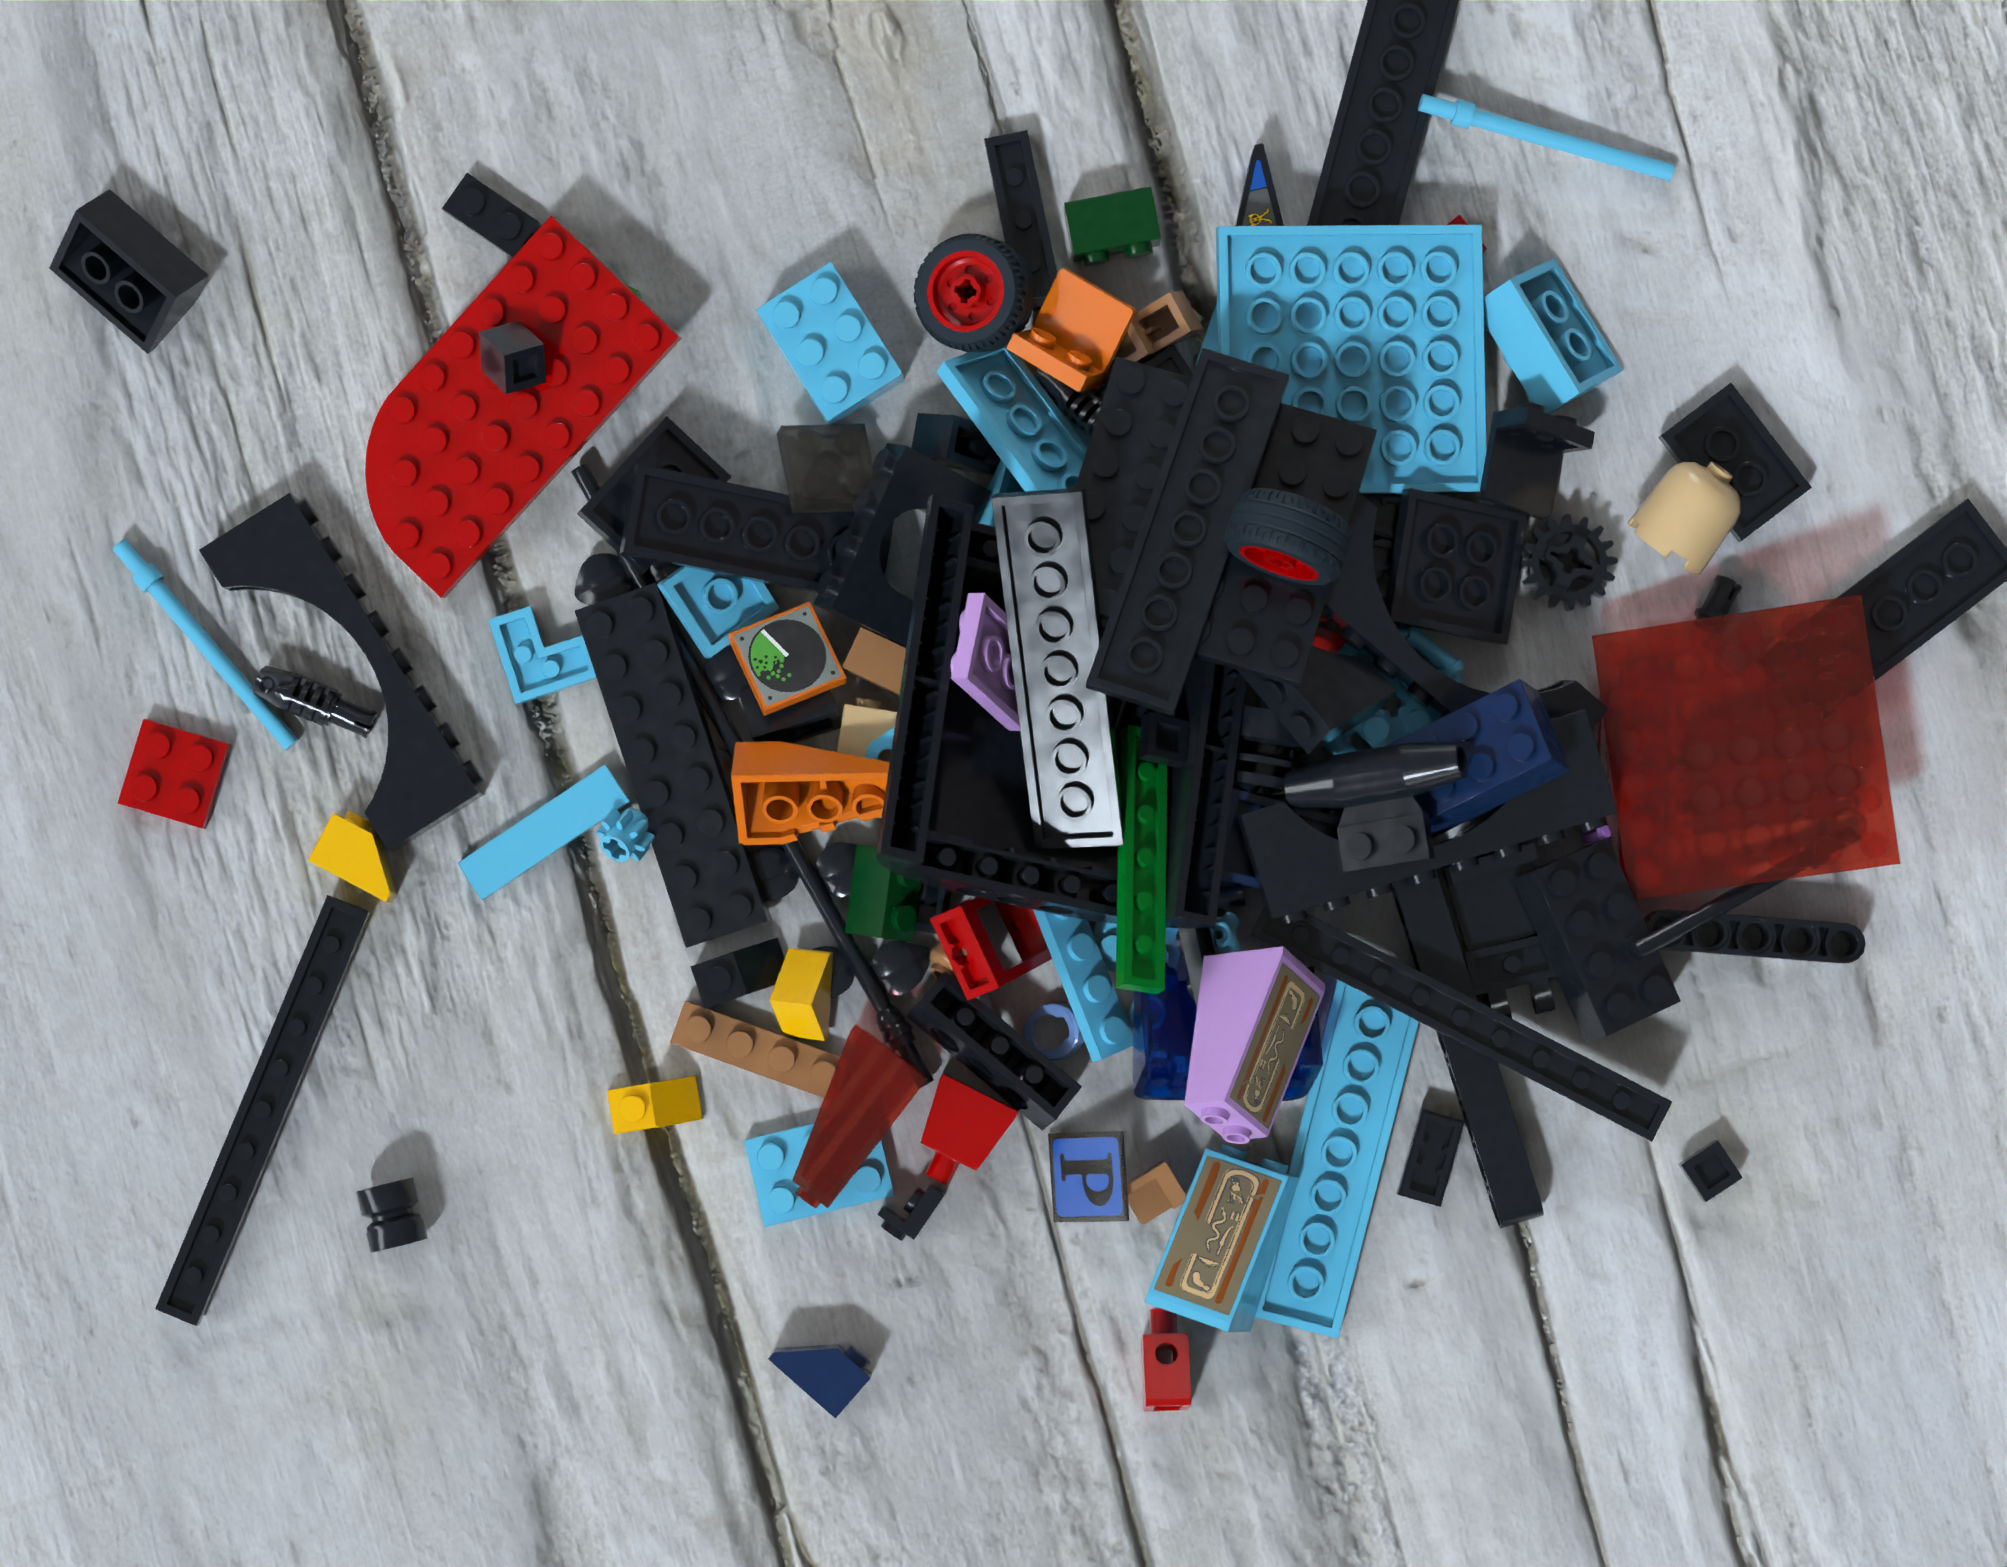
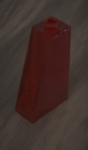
M855 1024L849 1033L792 1180L799 1186L795 1193L816 1209L820 1203L827 1208L830 1207L928 1079V1077L859 1024Z

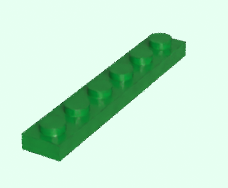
M1126 725L1120 729L1119 779L1124 813L1123 845H1118L1116 988L1157 995L1165 990L1167 766L1139 759L1141 727Z

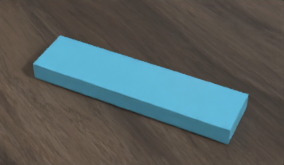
M603 765L457 864L480 899L485 900L602 822L611 809L614 808L618 811L631 801L607 765Z

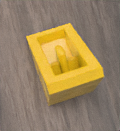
M795 947L788 949L770 997V1003L784 1036L821 1041L829 1039L833 952Z

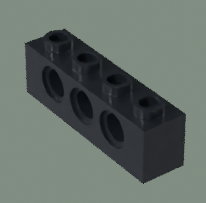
M946 971L931 985L906 1016L1042 1131L1058 1118L1082 1088L1079 1083L978 998L975 997L967 1001L959 982Z

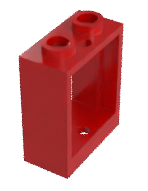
M971 897L930 918L967 1001L998 989L1052 959L1033 909L995 901L1021 958V961L1006 969H1003L976 911L993 902L992 900ZM962 948L966 949L967 956L964 955Z

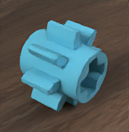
M614 808L611 809L603 819L602 826L596 832L598 836L602 837L600 840L602 851L609 858L617 862H625L630 856L639 862L650 849L649 845L655 839L653 834L647 832L648 818L642 812L633 808L625 809L622 814Z

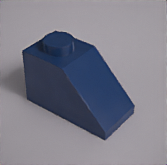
M839 1344L776 1348L768 1358L769 1361L834 1418L842 1412L872 1376V1373L867 1369L871 1362L852 1345L847 1350Z

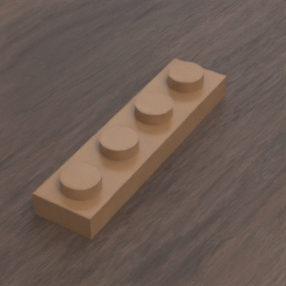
M685 1001L670 1043L836 1103L839 1100L853 1061L714 1010L705 1009L703 1006L689 1001Z

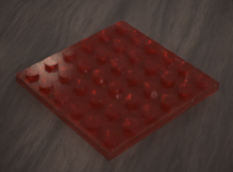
M1862 595L1592 636L1601 702L1609 708L1604 714L1603 720L1615 804L1618 812L1617 819L1625 875L1635 900L1901 864Z

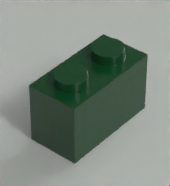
M1151 186L1064 202L1063 211L1073 262L1083 260L1084 266H1095L1109 262V255L1126 252L1127 258L1143 257L1153 253L1152 247L1160 246L1161 234Z
M857 845L845 933L914 942L922 883L905 878L882 866L876 858L877 847Z

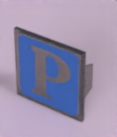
M1124 1131L1049 1133L1053 1221H1130Z

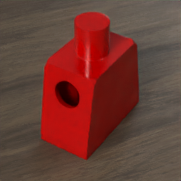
M942 1073L920 1142L936 1151L925 1175L949 1186L960 1163L977 1171L1014 1121L1018 1110Z
M1162 1308L1150 1309L1151 1334H1144L1141 1338L1143 1412L1188 1410L1191 1406L1188 1333H1178L1176 1313ZM1161 1348L1170 1349L1173 1355V1363H1160L1157 1350Z

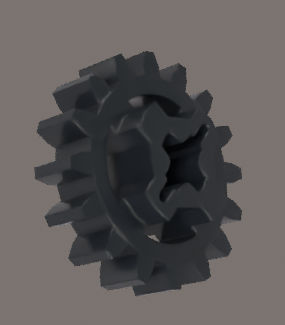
M1565 514L1559 526L1551 517L1545 521L1546 533L1538 528H1534L1530 532L1536 541L1535 544H1523L1522 550L1529 554L1530 558L1521 561L1519 568L1529 569L1531 575L1522 582L1524 585L1535 583L1538 588L1534 592L1533 598L1537 600L1543 595H1547L1549 597L1548 608L1550 609L1555 608L1559 601H1563L1566 612L1572 611L1575 606V600H1578L1586 608L1591 605L1589 594L1592 593L1599 598L1603 597L1606 592L1600 585L1601 582L1611 583L1615 579L1613 574L1606 571L1607 567L1618 563L1617 558L1607 556L1606 551L1614 543L1612 540L1600 541L1598 537L1603 532L1604 528L1602 526L1592 531L1587 529L1588 518L1585 516L1580 519L1577 525H1574L1571 515ZM1569 534L1564 545L1556 547L1551 544L1549 546L1545 544L1554 536ZM1586 542L1592 547L1596 556V562L1590 560L1585 549ZM1571 553L1573 555L1572 562L1578 565V568H1573L1566 573L1563 571L1564 563L1558 561V558ZM1539 564L1547 567L1552 578L1550 584L1543 577ZM1579 578L1584 581H1591L1582 590L1567 592L1573 580Z

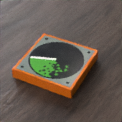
M810 601L728 634V641L764 716L846 683L843 669Z

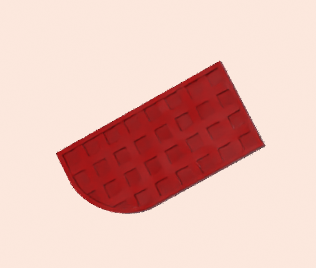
M550 216L395 387L380 407L372 426L366 452L365 478L369 504L376 525L391 550L440 598L447 597L682 339L555 217ZM520 321L544 343L546 383L505 394L481 369L479 332Z

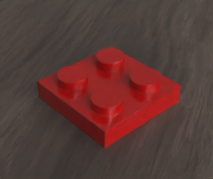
M143 719L117 804L206 829L231 744Z

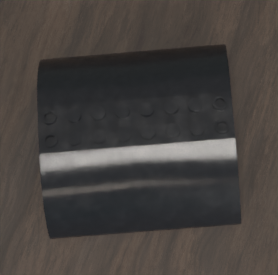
M931 495L928 497L876 858L882 866L890 871L932 887L1047 913L1117 924L1118 846L1035 849L1021 732L1006 729L951 679V658L957 651L960 636L959 619L962 611L965 610L968 593H985L1005 613L1006 611L995 527L972 522L974 505ZM1195 657L1175 711V718L1189 721L1187 764L1180 768L1167 766L1166 928L1215 927L1246 680L1238 670ZM1130 702L1123 727L1126 725L1141 727L1140 723L1130 719L1131 708L1136 704ZM1119 738L1118 745H1117V748H1116L1117 762H1118V770H1119L1120 738Z

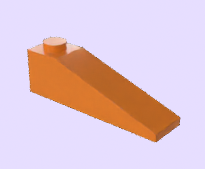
M782 741L735 742L731 781L739 844H787L797 841L798 835L816 829H820L822 833L836 830L837 823L855 818L867 821L881 817L890 762Z

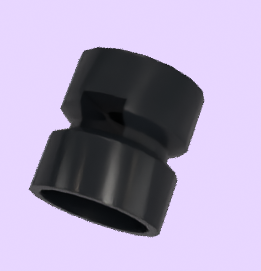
M413 1177L356 1191L361 1215L372 1218L373 1221L367 1227L366 1233L371 1253L428 1238L424 1220L420 1214L412 1212L411 1209L419 1201Z

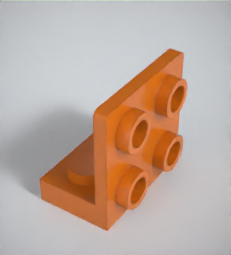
M1063 268L1059 270L1031 330L1013 333L1006 349L1078 392L1099 388L1136 314V309L1073 271Z

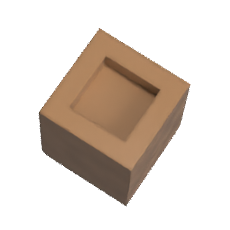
M1165 1160L1160 1161L1121 1186V1193L1141 1224L1148 1223L1172 1207L1173 1209L1177 1208L1186 1199L1185 1192Z

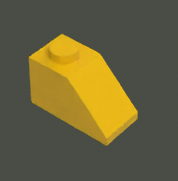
M348 810L345 817L333 813L308 861L385 902L393 903L397 893L380 837L369 830L371 826L370 821Z

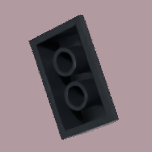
M110 189L75 211L49 267L50 270L147 354L158 346L195 304L209 276Z

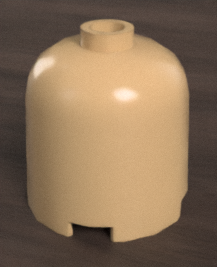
M1712 461L1707 468L1696 462H1682L1674 465L1628 521V525L1637 528L1634 533L1667 558L1672 551L1686 560L1683 566L1685 570L1700 575L1740 516V497L1737 491L1729 484L1733 476Z

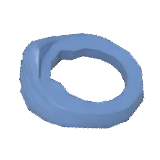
M1051 1002L1041 1005L1028 1016L1023 1026L1024 1038L1050 1060L1067 1059L1075 1054L1085 1043L1070 1004L1065 1002ZM1048 1015H1053L1057 1018L1064 1017L1069 1027V1037L1064 1039L1061 1046L1048 1051L1037 1045L1033 1034L1037 1021Z

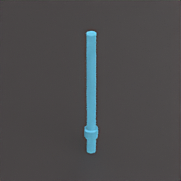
M1422 94L1419 101L1418 111L1449 119L1450 125L1465 129H1468L1470 126L1478 127L1666 181L1672 179L1675 170V164L1476 109L1475 103L1457 99L1456 102H1451Z
M123 539L115 545L112 550L134 574L132 580L143 593L149 592L284 750L286 751L296 744L299 740L298 737L265 699L253 693L254 686L162 581L164 575L153 562L148 564L127 539Z

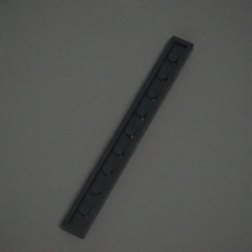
M327 895L158 1300L156 1310L192 1325H200L371 914L370 911Z
M1265 907L1261 911L1250 935L1273 947L1284 946L1302 962L1645 1139L1653 1141L1672 1104L1671 1100L1308 913V917L1282 925L1280 917L1268 919Z

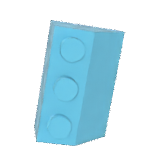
M1555 258L1509 279L1483 298L1484 328L1491 333L1503 353L1506 364L1514 371L1524 387L1529 402L1544 406L1545 413H1553L1623 371L1617 358Z

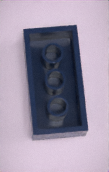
M1521 679L1388 744L1404 742H1460L1465 749L1468 760V775L1465 779L1416 796L1422 807L1429 814L1432 838L1571 771L1539 691Z

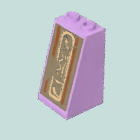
M1284 946L1204 956L1184 1105L1201 1118L1203 1123L1212 1127L1225 1141L1230 1143L1245 1144L1250 1139L1268 1137L1325 992V984Z

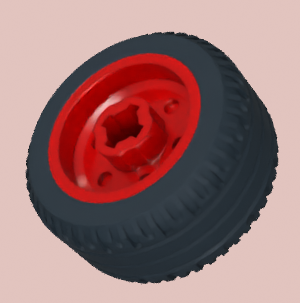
M961 234L941 242L924 258V263L920 265L917 272L918 277L915 278V292L913 293L914 303L916 304L915 309L926 331L941 344L964 352L995 351L1008 345L1013 333L1021 332L1025 329V325L1028 324L1032 315L1031 311L1034 309L1035 284L1033 283L1034 279L1028 264L1013 247L989 236Z
M1253 488L1242 493L1237 499L1224 540L1229 551L1236 558L1257 570L1295 583L1325 585L1334 581L1340 574L1352 540V531L1344 518L1320 503L1286 491L1270 488Z

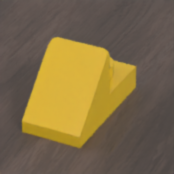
M696 1075L607 1090L614 1134L660 1128L703 1119Z

